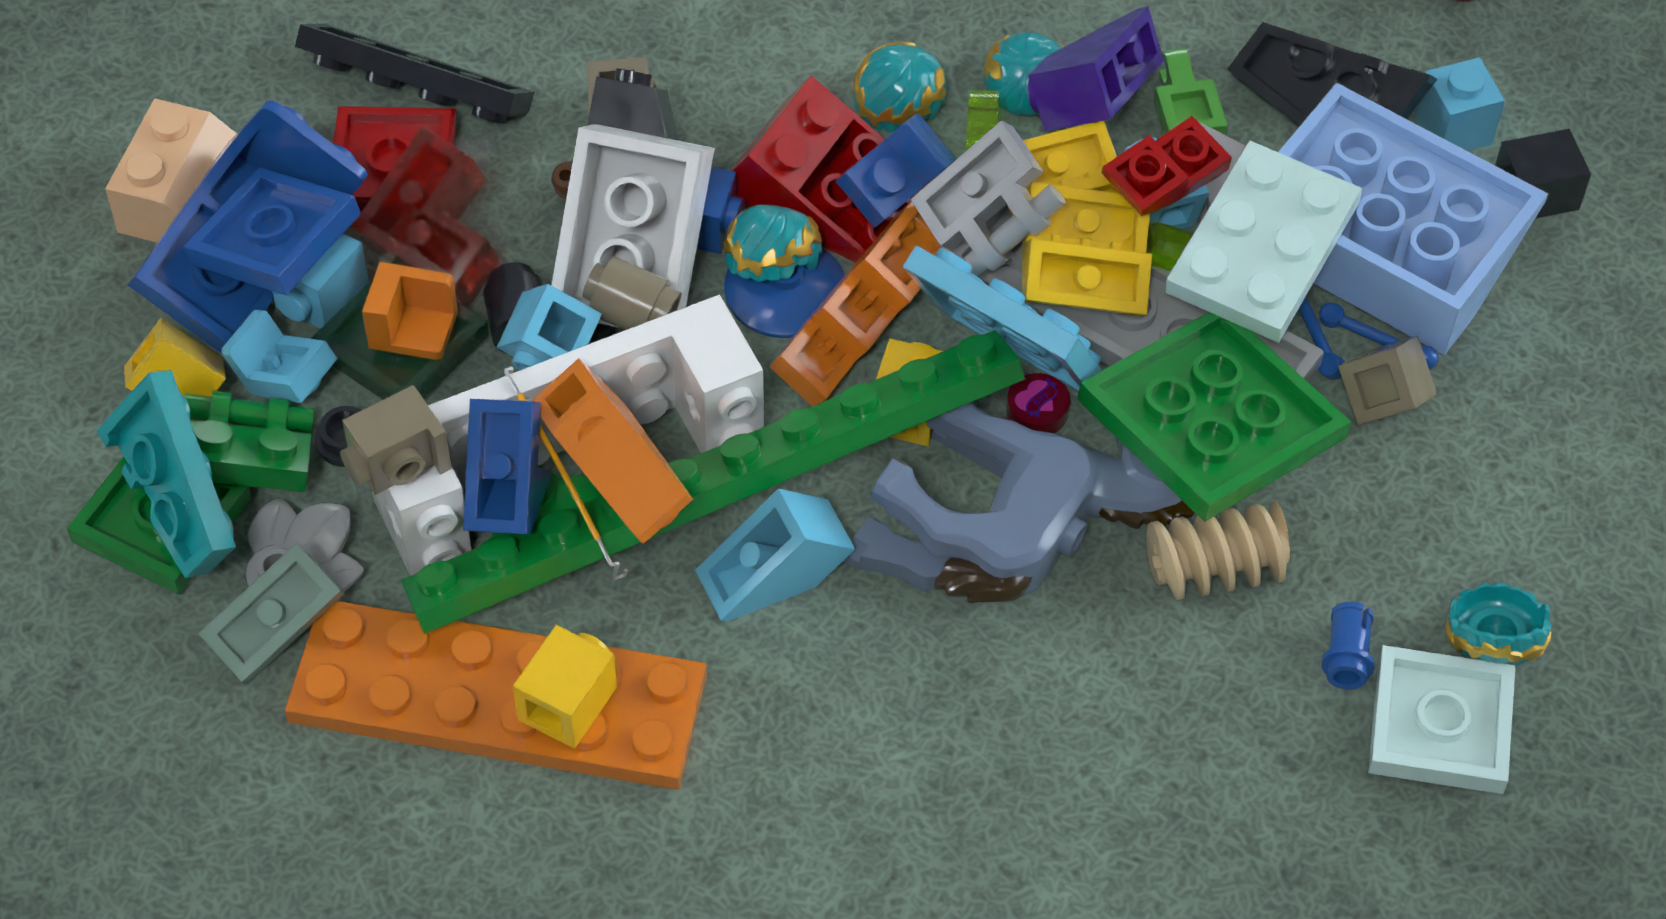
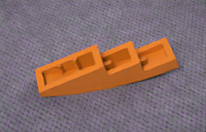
M911 200L839 281L769 366L811 406L822 403L828 398L856 360L871 348L896 314L921 289L903 268L915 246L917 245L933 255H936L940 247L950 251V249L939 244Z

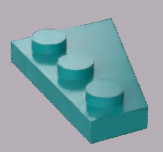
M172 370L148 373L96 432L105 447L118 446L128 464H124L121 473L131 490L139 488L145 490L152 502L150 509L151 523L183 576L189 578L207 575L236 548L233 540L232 522L228 514L222 510L211 480L210 462L207 456L201 452L190 422L188 402L179 392Z

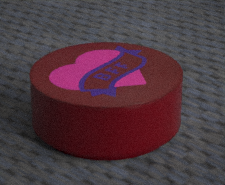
M1032 373L1024 375V380L1011 385L1006 404L1008 420H1013L1031 430L1052 434L1058 432L1065 425L1068 419L1070 395L1066 386L1060 380L1048 374Z

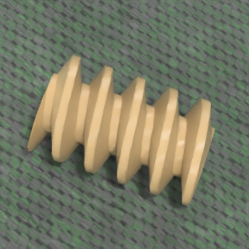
M1277 501L1271 504L1268 512L1264 506L1253 504L1246 508L1243 516L1238 510L1229 508L1221 512L1218 521L1213 517L1204 522L1199 516H1196L1192 526L1190 521L1182 516L1176 517L1171 521L1168 531L1159 521H1152L1147 527V555L1153 579L1158 587L1168 584L1176 601H1181L1185 598L1186 581L1193 580L1201 597L1210 594L1211 577L1217 575L1227 593L1235 590L1237 572L1243 571L1251 588L1260 586L1261 572L1264 567L1269 568L1277 584L1285 582L1287 563L1290 559V546L1286 520L1282 508Z

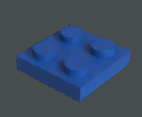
M259 167L183 247L191 265L287 295L360 216L361 212L354 195Z

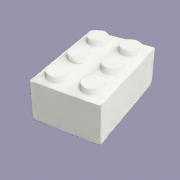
M597 124L579 127L551 286L589 306L590 301L583 298L582 293L596 263L606 266L609 260L615 256L669 280V287L682 293L677 311L685 308L715 148ZM600 319L599 322H598V323H600V324L609 325V326H614V325H612V324H610V323H608V322H605V321H603V320H601V319Z

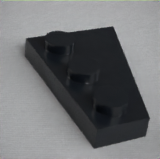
M1265 22L1260 24L1227 68V70L1299 126L1336 83L1407 119L1437 81V78L1430 74L1407 69L1367 54L1350 51Z

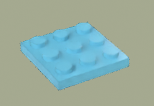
M916 245L905 262L903 268L944 315L977 334H985L996 330L1019 358L1048 375L1057 378L1079 392L1082 381L1102 371L1098 365L1102 358L1090 350L1091 343L1078 334L1080 331L1078 325L1047 308L1043 316L1038 315L1034 309L1024 303L1026 297L1021 292L997 278H993L989 286H987L980 278L970 272L973 267L954 253L940 247L936 255H933Z

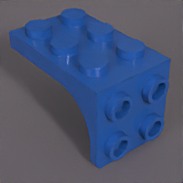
M272 100L266 101L225 145L128 283L129 287L221 354L223 346L254 310L266 311L274 299L273 292L191 265L183 246L259 167L351 195L362 186L368 176L365 168L357 163L351 152L340 145L332 144L308 126L305 119L294 109L282 106Z

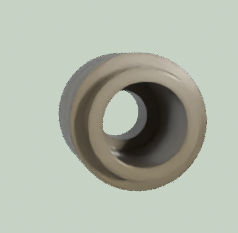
M613 256L606 266L596 263L586 281L582 297L590 301L589 307L602 313L601 320L623 330H628L677 311L682 293L670 288L669 280Z

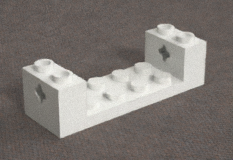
M720 295L510 374L526 401H532L579 358L627 405L639 424L651 423L659 419L667 410L676 407L701 453L722 445L725 440L734 435L748 434L764 427L763 369ZM507 376L428 405L446 431L451 470L440 475L437 469L432 466L422 471L416 479L407 484L394 485L376 495L373 493L374 502L410 576L418 573L430 563L447 561L471 551L469 531H463V492H465L469 402L470 399L519 401L517 393ZM540 417V425L556 453L564 451L565 449ZM539 436L538 465H541L551 455Z

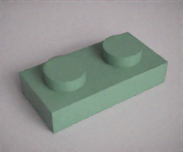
M296 543L198 634L239 680L247 684L334 605L345 592L301 545Z

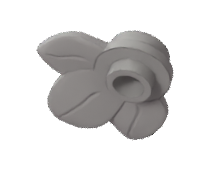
M275 499L267 503L258 511L250 524L247 534L249 546L254 554L249 560L245 571L248 587L292 546L298 543L344 592L349 589L364 573L363 567L349 555L341 553L350 533V510L346 506L339 504L320 503L304 508L297 515L291 506L282 499Z

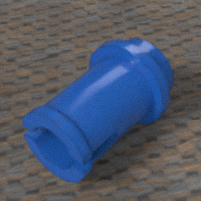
M1342 602L1332 608L1330 648L1323 655L1321 667L1327 675V680L1330 684L1340 689L1353 690L1364 686L1367 679L1373 675L1375 669L1374 659L1369 654L1374 614L1370 608L1364 610V604Z

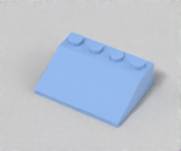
M1338 83L1333 86L1279 150V153L1362 188L1360 202L1316 277L1314 284L1410 337L1418 335L1421 343L1433 347L1443 355L1448 352L1478 312L1548 196V193Z

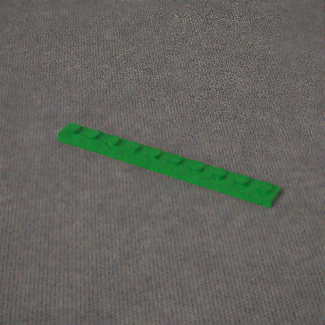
M996 330L985 334L972 335L963 339L955 347L926 359L910 361L904 364L898 371L867 384L853 385L845 389L840 395L810 408L791 411L781 420L751 433L734 435L725 440L722 445L694 457L670 462L669 466L693 500L678 513L669 525L661 528L652 537L1025 379L1020 358ZM602 495L583 503L609 556L641 543ZM575 506L568 510H557L549 513L541 521L533 525L530 534L511 533L492 537L483 542L480 547L447 561H437L426 565L418 573L402 579L401 583L422 631L426 634L601 560L605 556L598 542L595 541L578 506Z

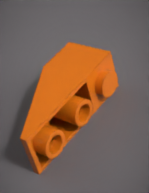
M578 358L532 400L541 402L540 417L550 432L643 544L661 528L669 525L678 513L693 500L627 405L581 359Z

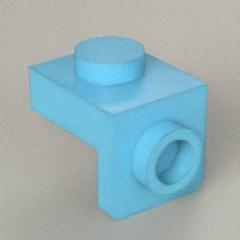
M254 310L227 341L221 351L223 357L249 393L266 398L289 399V401L302 403L307 396L319 387L321 378L338 359L326 341L283 335L268 312L263 310Z

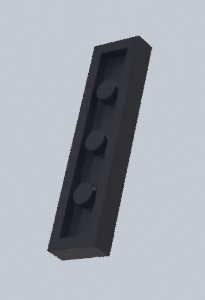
M324 23L300 24L295 47L314 53L313 63L338 71H347L348 65L366 70L365 79L377 85L398 89L401 82L416 86L420 88L418 97L446 106H452L454 99L474 105L472 115L492 122L506 123L507 117L527 115L530 111L534 91Z

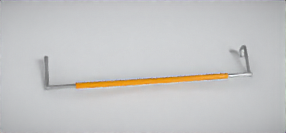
M507 367L504 373L517 393L519 401H526L524 395L520 393L510 376L513 373V367ZM540 425L539 436L555 462L608 564L614 567L611 580L614 581L625 577L628 572L627 569H624L622 574L616 576L620 562L612 563L588 511Z

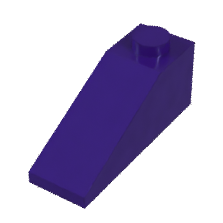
M1149 6L1138 8L1048 55L1028 75V99L1033 111L1039 113L1044 131L1110 120L1163 62L1162 52Z

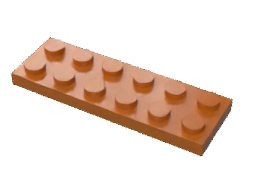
M337 601L312 624L285 708L287 722L292 724L680 790L707 677V663L608 647L615 657L617 688L574 749L517 720L513 685L548 636L460 621L452 622L424 634L415 614Z

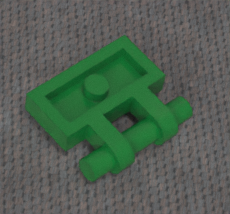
M212 390V396L186 394L185 398L190 408V419L202 420V422L192 420L190 422L201 452L207 456L210 462L212 482L305 492L311 434L306 433H311L314 408L290 406L289 399L270 397L269 403L231 399L232 392ZM228 424H237V425H245V426H236V425H228Z

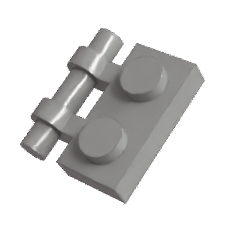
M1000 121L910 199L942 247L954 250L964 240L967 241L972 251L963 260L973 267L970 272L978 278L988 269L991 271L998 270L1009 260L1008 252L1030 233L1038 236L1051 225L1049 217L1066 204L1060 192L1050 184L1034 198L1029 194L1026 187L1043 174L1044 171L1014 127L1004 121ZM1007 204L1014 215L991 234L984 223Z

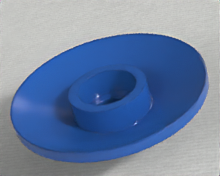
M823 248L822 253L818 256L817 266L814 270H809L807 265H797L792 274L793 276L789 279L781 278L779 280L757 282L752 278H741L738 274L731 273L728 268L724 282L725 299L732 314L747 328L765 336L793 338L844 277L843 270L837 260Z

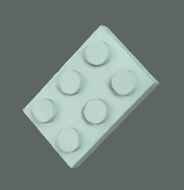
M1249 141L1168 276L1165 293L1279 343L1357 208L1362 188L1253 141Z

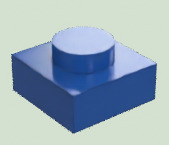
M713 167L711 171L697 248L700 250L721 254L728 226L738 214L745 210V199L737 197V172Z

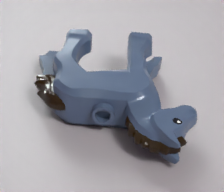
M970 402L928 420L927 427L933 429V440L950 447L1002 478L990 511L961 513L942 507L918 485L912 467L896 458H892L876 481L871 500L886 507L885 514L896 518L909 527L921 542L898 536L891 532L885 522H880L868 516L853 538L852 544L856 550L845 559V563L853 568L879 572L903 579L924 592L934 589L945 590L948 596L967 597L969 603L1007 602L1016 600L1020 596L1036 590L1050 573L1061 554L1072 557L1086 534L1088 523L1085 521L1089 517L1104 518L1109 522L1120 521L1131 528L1138 529L1142 524L1148 525L1152 521H1159L1166 526L1176 517L1183 516L1189 519L1195 512L1117 437L1115 439L1120 458L1109 456L1065 436L1031 430L1013 420L987 414L978 409L973 402Z

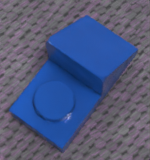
M917 113L846 171L836 182L875 228L953 163L956 158L919 113Z
M470 399L463 531L531 533L551 478V469L538 468L541 402Z

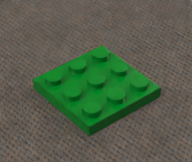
M1210 312L1082 381L1077 400L1204 522L1345 440L1351 425V421L1251 330Z

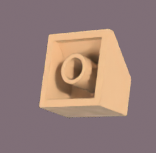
M154 98L105 188L117 232L158 242L225 145L236 133L211 112Z

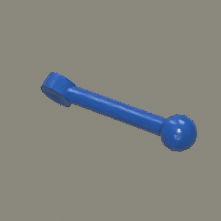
M1305 297L1299 307V311L1315 346L1324 350L1319 372L1331 380H1336L1341 377L1338 365L1345 361L1340 356L1332 353L1307 297Z
M1337 303L1324 304L1320 309L1319 320L1326 327L1336 328L1340 326L1383 346L1401 341L1396 337L1345 316L1344 309ZM1422 346L1428 368L1432 369L1438 363V353L1431 346Z

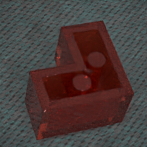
M422 126L351 227L371 250L393 264L452 275L457 304L465 309L472 304L487 282L489 273L501 262L500 257L486 238L459 222V219L487 179L471 156Z

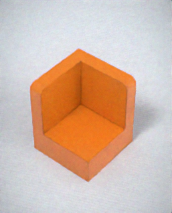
M379 262L362 310L368 347L370 349L432 360L442 359L458 313L453 276L443 272Z

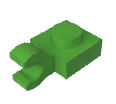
M1186 48L1163 51L1162 58L1166 69L1159 70L1162 86L1155 88L1153 98L1163 135L1190 116H1193L1198 122L1226 135L1228 125L1213 78L1195 81Z

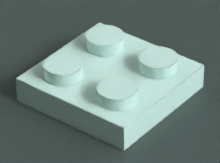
M1382 645L1378 659L1368 773L1503 794L1509 775L1515 665Z

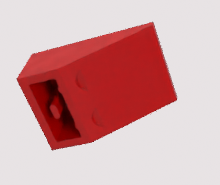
M812 75L781 104L730 169V171L737 172V197L745 199V204L748 207L776 205L790 208L803 213L807 217H811L819 227L818 231L821 234L822 247L854 263L858 261L910 201V199L907 200L874 228L837 184L836 180L885 139Z

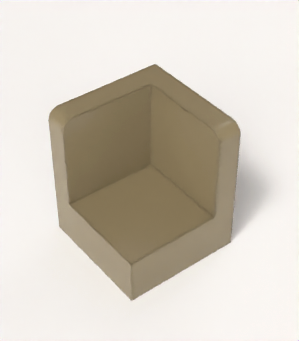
M1418 335L1359 353L1338 365L1358 425L1415 409L1436 395V389Z

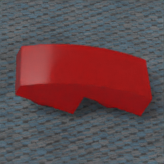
M1190 116L1156 141L1150 135L1146 136L1104 165L1101 173L1130 205L1143 216L1162 209L1208 184L1229 170L1232 157L1193 116Z

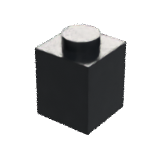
M1570 129L1502 141L1495 163L1496 167L1548 193L1546 202L1536 218L1580 210L1591 172Z

